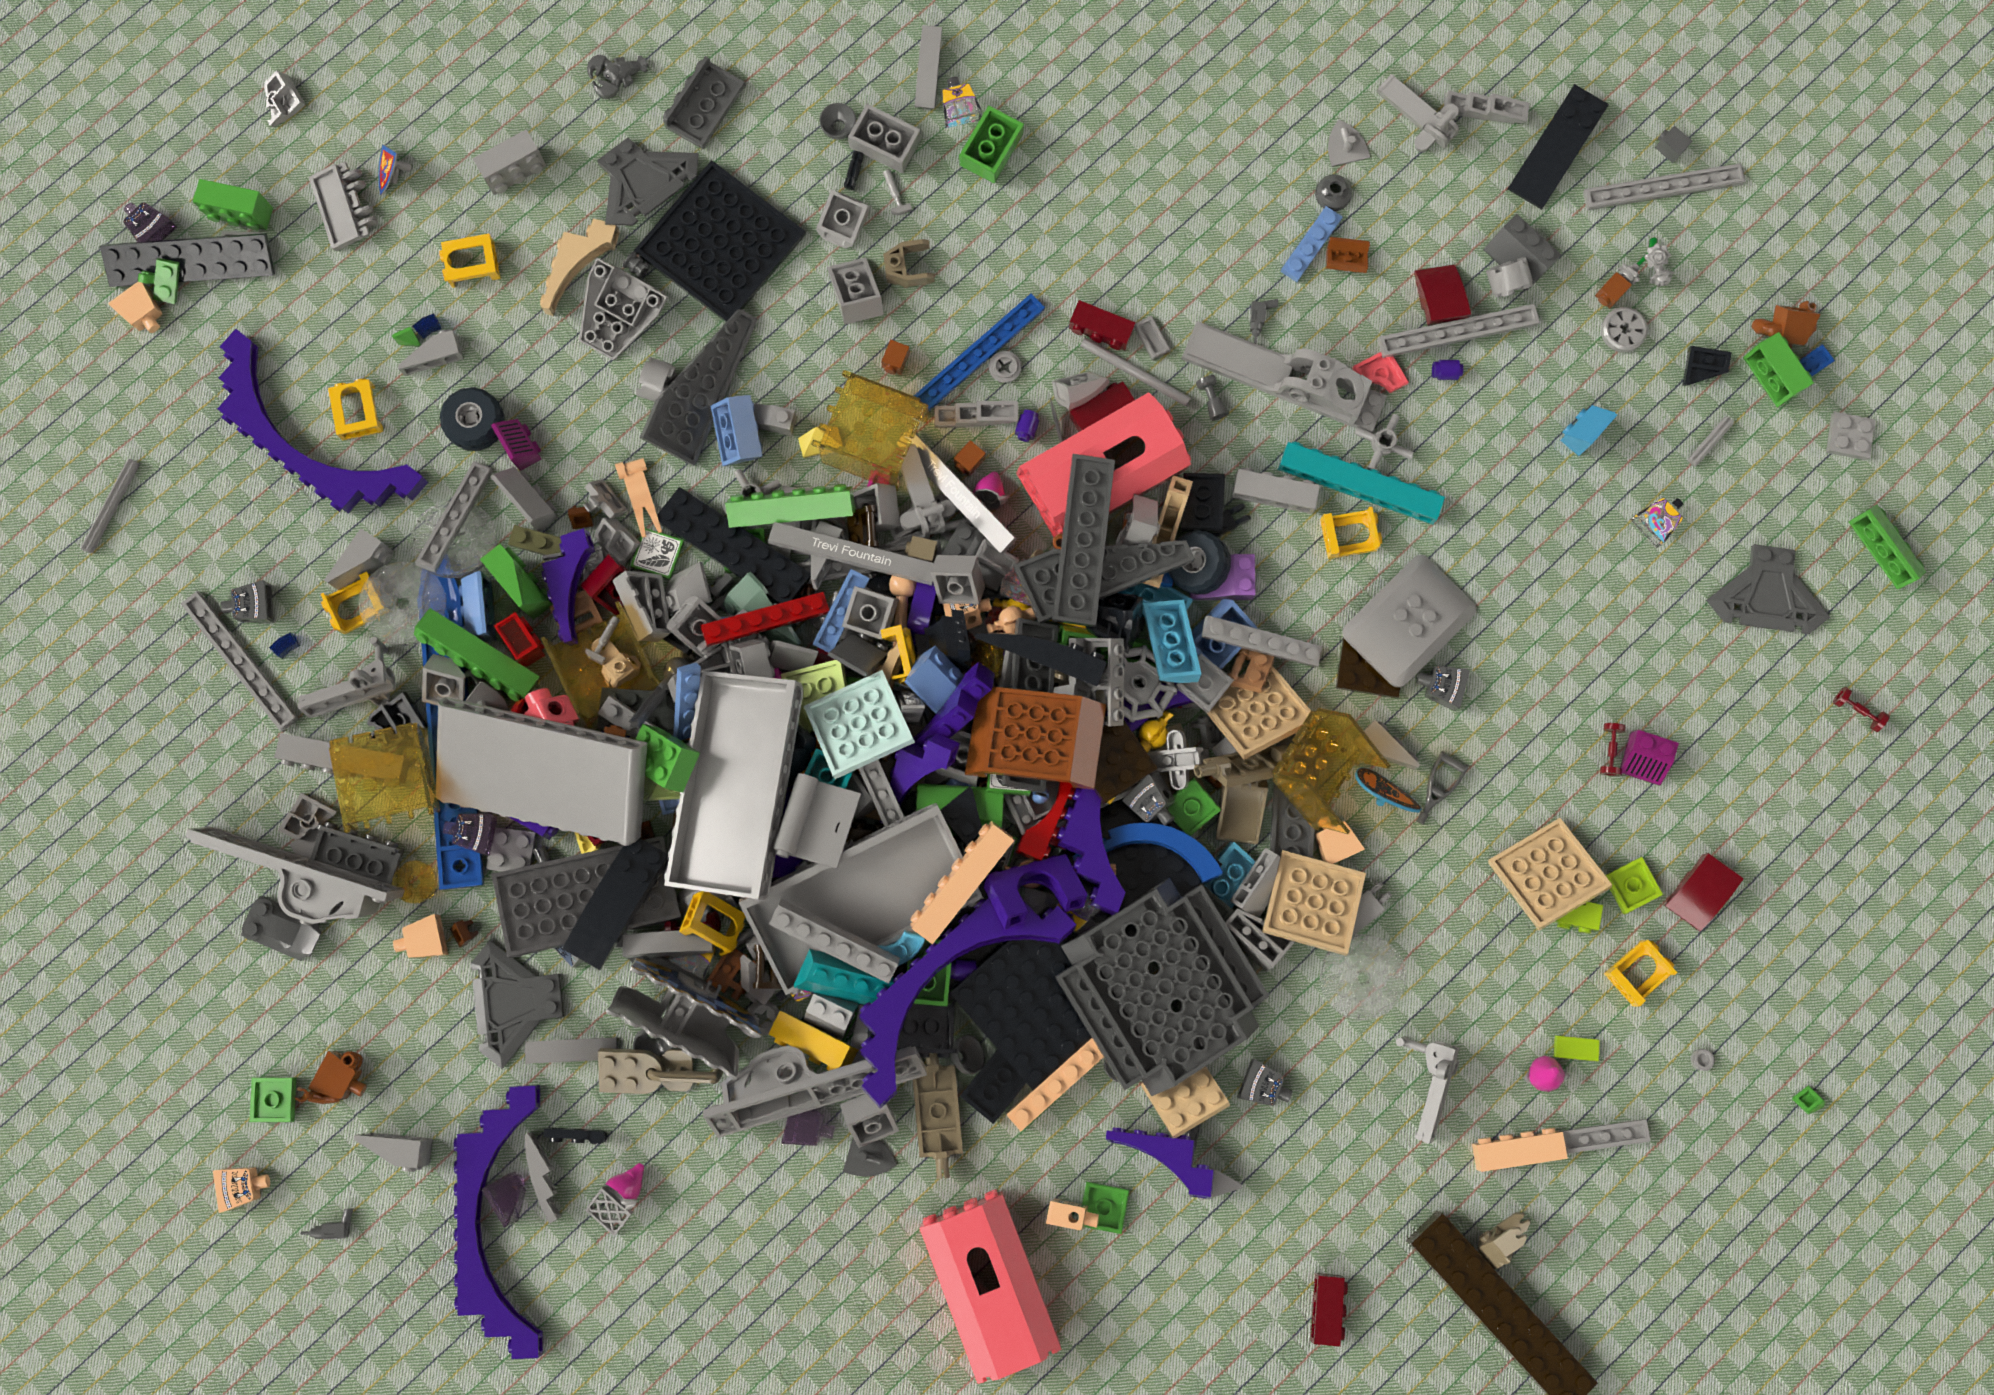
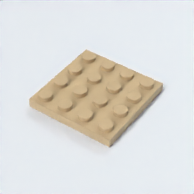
M1273 666L1262 693L1229 686L1210 712L1207 713L1244 760L1316 723L1314 713Z
M1561 818L1488 860L1491 868L1539 931L1612 888V883Z
M1282 850L1262 933L1347 956L1366 873Z

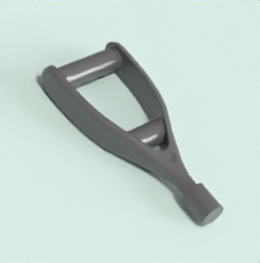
M1441 751L1428 778L1425 808L1416 820L1424 825L1428 818L1429 811L1458 786L1469 767L1467 764L1464 765L1446 755L1445 751ZM1440 761L1461 772L1454 785L1447 792L1432 785L1433 777ZM1431 794L1437 796L1438 799L1433 800Z

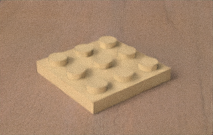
M1206 1066L1178 1085L1154 1096L1149 1094L1143 1083L1140 1084L1173 1138L1181 1136L1230 1106L1229 1101Z

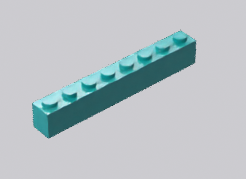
M1288 442L1284 449L1277 469L1279 471L1313 481L1321 486L1432 525L1438 520L1445 497L1441 496L1437 491H1427L1421 489L1417 484L1401 482V479L1395 476L1387 477L1381 475L1382 473L1378 470L1364 469L1358 463H1347L1335 455L1330 457L1323 454L1321 450L1305 448L1299 442Z

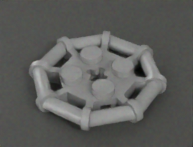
M1146 645L1129 649L1128 654L1124 652V700L1132 704V709L1129 710L1124 706L1123 711L1124 716L1129 719V722L1133 723L1141 719L1160 718L1163 716V711L1174 694H1177L1174 682L1165 681L1166 686L1161 685L1157 668L1145 662V659L1148 658L1155 663L1153 651L1148 649ZM1140 656V660L1134 663H1128L1126 660L1129 657ZM1108 664L1103 673H1108ZM1142 679L1141 684L1144 685L1143 688L1135 687L1133 680ZM1103 690L1106 699L1105 704L1108 707V690ZM1158 692H1165L1164 696L1157 704L1154 699L1157 696ZM1149 703L1152 709L1137 712L1138 705Z

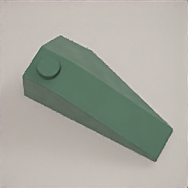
M750 571L727 594L722 605L729 614L735 616L742 609L750 612L772 606V603L766 596L769 592ZM790 624L760 632L761 635L766 636L771 641H781L796 646L801 644V640Z

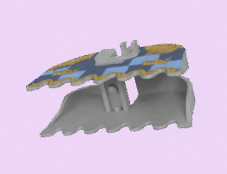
M635 958L630 968L632 972L638 975H645L653 983L660 986L664 985L668 989L659 1003L640 991L620 986L606 1013L614 1017L623 1018L629 1025L644 1029L648 1035L663 1039L669 1046L680 1048L688 1056L695 1059L699 1058L709 1067L721 1069L728 1077L737 1080L739 1048L726 1034V1027L735 1025L744 1034L752 1038H761L762 1034L755 1018L738 1004L719 995L718 993L722 988L721 985H718L717 989L713 991V988L709 987L712 981L709 980L707 985L704 984L702 988L694 985V980L680 971L676 972L662 965ZM674 994H676V996H675L674 1000L672 1001L670 1007L668 1008L666 1014H665L664 1017L662 1018L661 1016H662L663 1012L665 1011L667 1005L669 1004L671 998L673 997Z

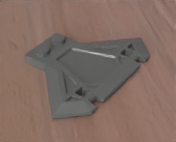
M628 137L597 160L598 165L610 176L605 225L633 226L638 222L636 219L637 215L640 213L643 216L648 215L685 187L682 181L686 178L692 181L697 177L699 153L642 151Z
M1752 545L1749 567L1706 600L1724 623H1732L1733 618H1739V625L1794 632V628L1797 626L1801 627L1802 634H1810L1830 618L1828 613L1795 575V550ZM1734 605L1740 606V610L1734 609ZM1796 614H1801V619L1796 618Z
M491 940L487 942L471 962V970H478L479 973L478 979H472L478 1035L484 1034L485 1043L479 1044V1052L503 1069L541 1020L564 1017L560 974L536 976L514 958L508 959L507 953ZM488 968L492 969V977H488ZM498 1032V1041L494 1042L493 1033Z

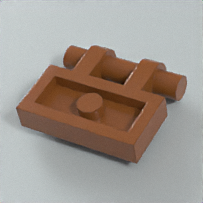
M735 948L733 952L721 957L706 982L711 980V985L715 988L721 985L720 991L726 993L729 986L735 990L730 997L738 1001L740 996L745 994L746 990L741 987V980L737 983L734 981V978L739 970H741V956L745 955L747 958L748 956Z

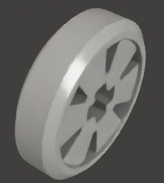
M1620 307L1612 310L1601 324V336L1605 344L1612 350L1622 353L1637 349L1645 341L1648 333L1647 322L1643 315L1629 307ZM1623 326L1627 327V328H1626V331H1627V332H1626L1625 334L1622 333V330H1623L1622 327H1623Z

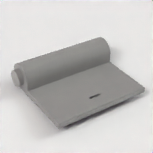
M798 773L773 847L776 855L783 858H788L790 855L837 869L861 793L819 782L815 777Z

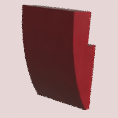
M1455 265L1414 271L1421 309L1425 312L1427 326L1465 319L1471 316L1464 285Z
M1709 853L1702 854L1692 870L1686 873L1664 906L1700 932L1726 904L1744 878Z

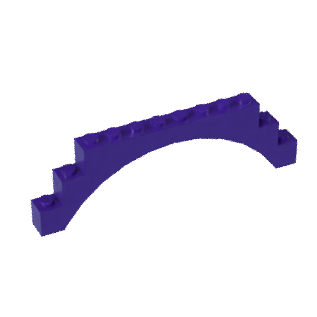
M237 329L220 345V348L225 352L223 356L231 362L218 377L224 382L222 387L231 393L217 408L223 413L221 418L230 425L233 423L238 425L239 427L236 429L246 438L248 435L253 437L252 443L261 450L264 447L270 452L267 455L276 462L279 460L285 463L283 467L292 475L297 472L301 476L299 480L307 487L312 484L317 488L314 492L322 499L328 497L332 500L330 505L340 512L343 509L349 514L362 498L371 506L375 503L381 507L393 492L403 499L407 496L413 501L427 485L428 481L407 464L379 471H352L330 467L312 460L294 449L279 434L268 417L261 399L257 378L259 347Z
M1177 689V694H1174L1164 711L1194 702ZM1158 692L1157 696L1154 699L1157 704L1160 702L1165 692ZM1124 700V706L1131 710L1132 704ZM1149 703L1138 705L1137 712L1149 710L1152 707ZM1124 716V721L1132 732L1151 719L1136 720L1133 723L1129 722V719ZM1076 788L1072 797L1075 800L1073 807L1068 808L1064 819H1067L1065 827L1061 826L1057 834V839H1060L1057 846L1081 855V857L1077 856L1073 865L1078 878L1097 885L1090 892L1089 898L1092 899L1090 906L1114 915L1118 913L1126 892L1110 866L1103 845L1100 824L1101 800L1092 789Z
M988 898L986 901L982 899L974 907L976 910L972 914H965L958 921L959 925L954 930L950 928L943 934L942 941L938 944L933 943L926 950L927 954L922 959L918 957L910 964L911 969L905 974L903 972L898 974L894 978V984L891 987H884L876 995L878 998L872 1004L868 1002L860 1009V1020L875 1035L874 1038L870 1036L861 1044L863 1047L860 1050L861 1055L877 1071L875 1073L870 1072L862 1080L864 1083L861 1086L863 1091L880 1109L897 1094L895 1059L898 1039L907 1013L920 991L940 970L958 957L979 947L1012 940H1036L1060 944L1075 930L1076 923L1059 906L1054 910L1052 908L1048 909L1042 915L1044 918L1042 920L1024 901L1028 910L1025 924L1004 929L990 899Z
M540 1085L509 1087V1091L506 1093V1103L509 1104L508 1109L483 1110V1115L480 1116V1127L483 1128V1132L460 1133L454 1139V1151H457V1160L454 1162V1173L457 1174V1183L454 1184V1195L457 1196V1205L454 1207V1218L457 1219V1228L454 1230V1240L457 1242V1251L454 1253V1263L457 1264V1273L454 1277L457 1296L454 1300L455 1310H458V1316L484 1315V1318L481 1320L482 1332L484 1331V1338L511 1336V1339L508 1341V1352L511 1353V1359L539 1358L543 1355V1331L518 1313L501 1292L490 1271L484 1252L480 1222L484 1189L490 1169L500 1149L515 1129L541 1107Z

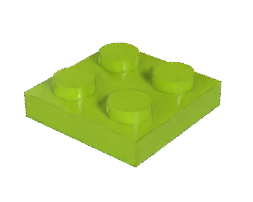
M1639 857L1605 875L1612 883L1610 891L1623 914H1627L1663 895L1643 857Z

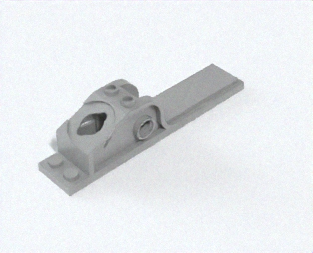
M1199 321L1194 326L1181 360L1353 428L1361 427L1371 433L1375 428L1387 395L1369 389L1372 380L1358 374L1337 359L1309 349H1297L1291 355L1280 354ZM1291 370L1308 374V377L1304 380L1297 377H1289ZM1337 386L1355 394V399L1346 400L1341 398L1338 394Z
M210 826L187 829L185 837L191 839V843L277 870L280 876L278 903L284 913L299 919L300 923L311 926L315 923L327 922L326 920L344 918L346 920L372 915L377 912L379 903L394 901V899L403 897L405 889Z
M793 1046L773 1048L767 1052L760 1053L752 1059L749 1065L738 1072L737 1080L730 1077L721 1083L724 1104L713 1105L703 1110V1117L717 1138L866 1094L861 1086L864 1083L862 1080L870 1072L875 1073L877 1071L867 1060L816 1074L809 1066L803 1052ZM915 1046L897 1050L895 1059L896 1084L927 1075L925 1065ZM753 1073V1077H752V1079H751L749 1085L746 1087V1084H747V1082H748V1079H749V1077L751 1076V1074Z

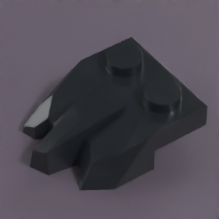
M402 692L388 704H382L370 713L367 721L369 726L376 728L369 735L370 743L382 739L383 744L381 747L383 751L412 740L428 728L427 723L407 692Z

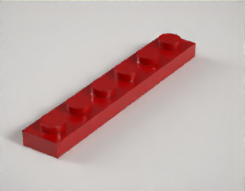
M824 592L702 624L701 630L706 646L709 647L828 614L829 607Z

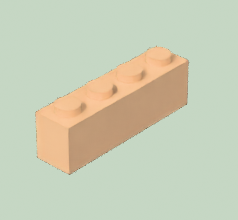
M1545 1128L1539 1134H1534V1131L1521 1132L1519 1137L1505 1134L1500 1135L1499 1140L1491 1141V1137L1480 1138L1478 1143L1472 1144L1476 1170L1483 1172L1568 1159L1563 1132L1555 1131V1128Z

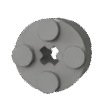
M1526 257L1518 258L1517 262L1508 261L1492 267L1490 270H1486L1491 290L1495 297H1505L1513 294L1514 290H1523L1533 286V278Z
M648 357L649 362H645L638 381L642 386L641 389L637 388L636 396L655 402L674 381L677 373H675L676 368L673 364Z

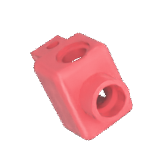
M541 688L525 696L529 709L523 715L572 726L579 721L577 713L567 695L552 697L549 688Z

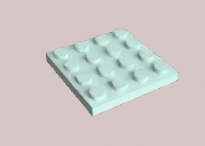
M883 670L804 706L834 779L915 743Z

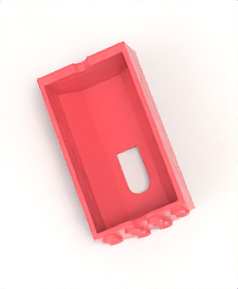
M1148 392L1019 466L1016 474L1031 500L1038 508L1042 519L1053 537L1063 533L1073 454L1106 458L1103 454L1105 451L1130 437L1136 436L1144 441L1145 451L1142 455L1114 470L1109 514L1132 502L1134 494L1142 496L1172 479L1173 475L1181 474L1191 465V458L1183 442L1184 436L1181 430L1175 428L1172 423L1173 417L1171 413L1164 409L1155 396Z
M997 1189L985 1193V1198L978 1201L976 1197L965 1201L962 1208L957 1209L955 1205L943 1210V1215L936 1217V1214L929 1215L923 1218V1223L920 1224L921 1234L978 1384L986 1382V1377H990L993 1381L1021 1371L1047 1359V1356H1049L1048 1352L1051 1351L1054 1354L1062 1350L1003 1192H997ZM976 1247L987 1251L1000 1284L999 1288L979 1295L967 1263V1254Z

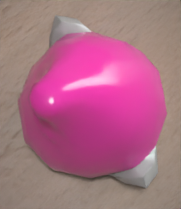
M995 471L982 478L972 491L981 501H984L989 510L1001 508L1010 497L1005 495L1001 478Z
M1544 1055L1532 1062L1524 1080L1532 1084L1537 1090L1550 1092L1558 1089L1570 1077V1074L1563 1070L1561 1064L1555 1058Z
M641 1163L636 1164L627 1172L610 1178L604 1185L621 1201L622 1205H625L626 1210L636 1205L641 1191L644 1165Z

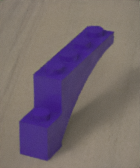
M584 528L560 536L562 542L560 543V549L565 556L542 563L543 571H541L543 580L548 584V598L550 602H553L555 609L552 611L553 617L560 627L558 630L559 638L570 646L578 644L574 616L578 584L590 555L595 552L591 534Z
M978 662L965 673L962 681L937 714L913 738L915 741L913 744L923 748L925 741L936 733L950 739L974 718L978 701L992 690L995 674L982 663Z
M936 733L925 741L923 748L911 744L896 752L895 759L897 760L890 773L892 778L890 786L900 807L908 792L919 779L937 769H947L955 762L960 743Z
M1113 1127L1112 1131H1106V1140L1108 1142L1137 1149L1164 1164L1188 1188L1190 1197L1212 1199L1215 1172L1210 1170L1208 1165L1197 1164V1167L1193 1168L1195 1142L1190 1140V1136L1181 1135L1177 1138H1169V1134L1156 1133V1136H1151L1142 1130L1126 1133V1129Z

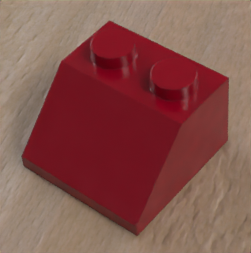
M608 554L585 579L581 587L592 599L618 617L625 607L612 580L624 571L629 570Z

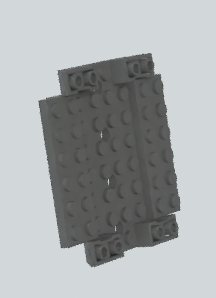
M1170 878L1134 899L1133 903L1101 923H1096L1061 945L1072 966L1055 976L1122 1089L1126 1090L1142 1080L1151 1096L1178 1085L1247 1040L1259 1027L1251 1010L1254 1009V1006L1270 997L1204 887L1199 885L1181 896ZM1129 924H1133L1136 928V933L1132 937L1127 936L1125 933V928ZM1151 962H1156L1159 966L1156 974H1151L1148 971V965ZM1175 999H1178L1182 1005L1178 1012H1174L1171 1009V1003ZM1197 1037H1201L1204 1040V1046L1200 1050L1194 1047V1040Z

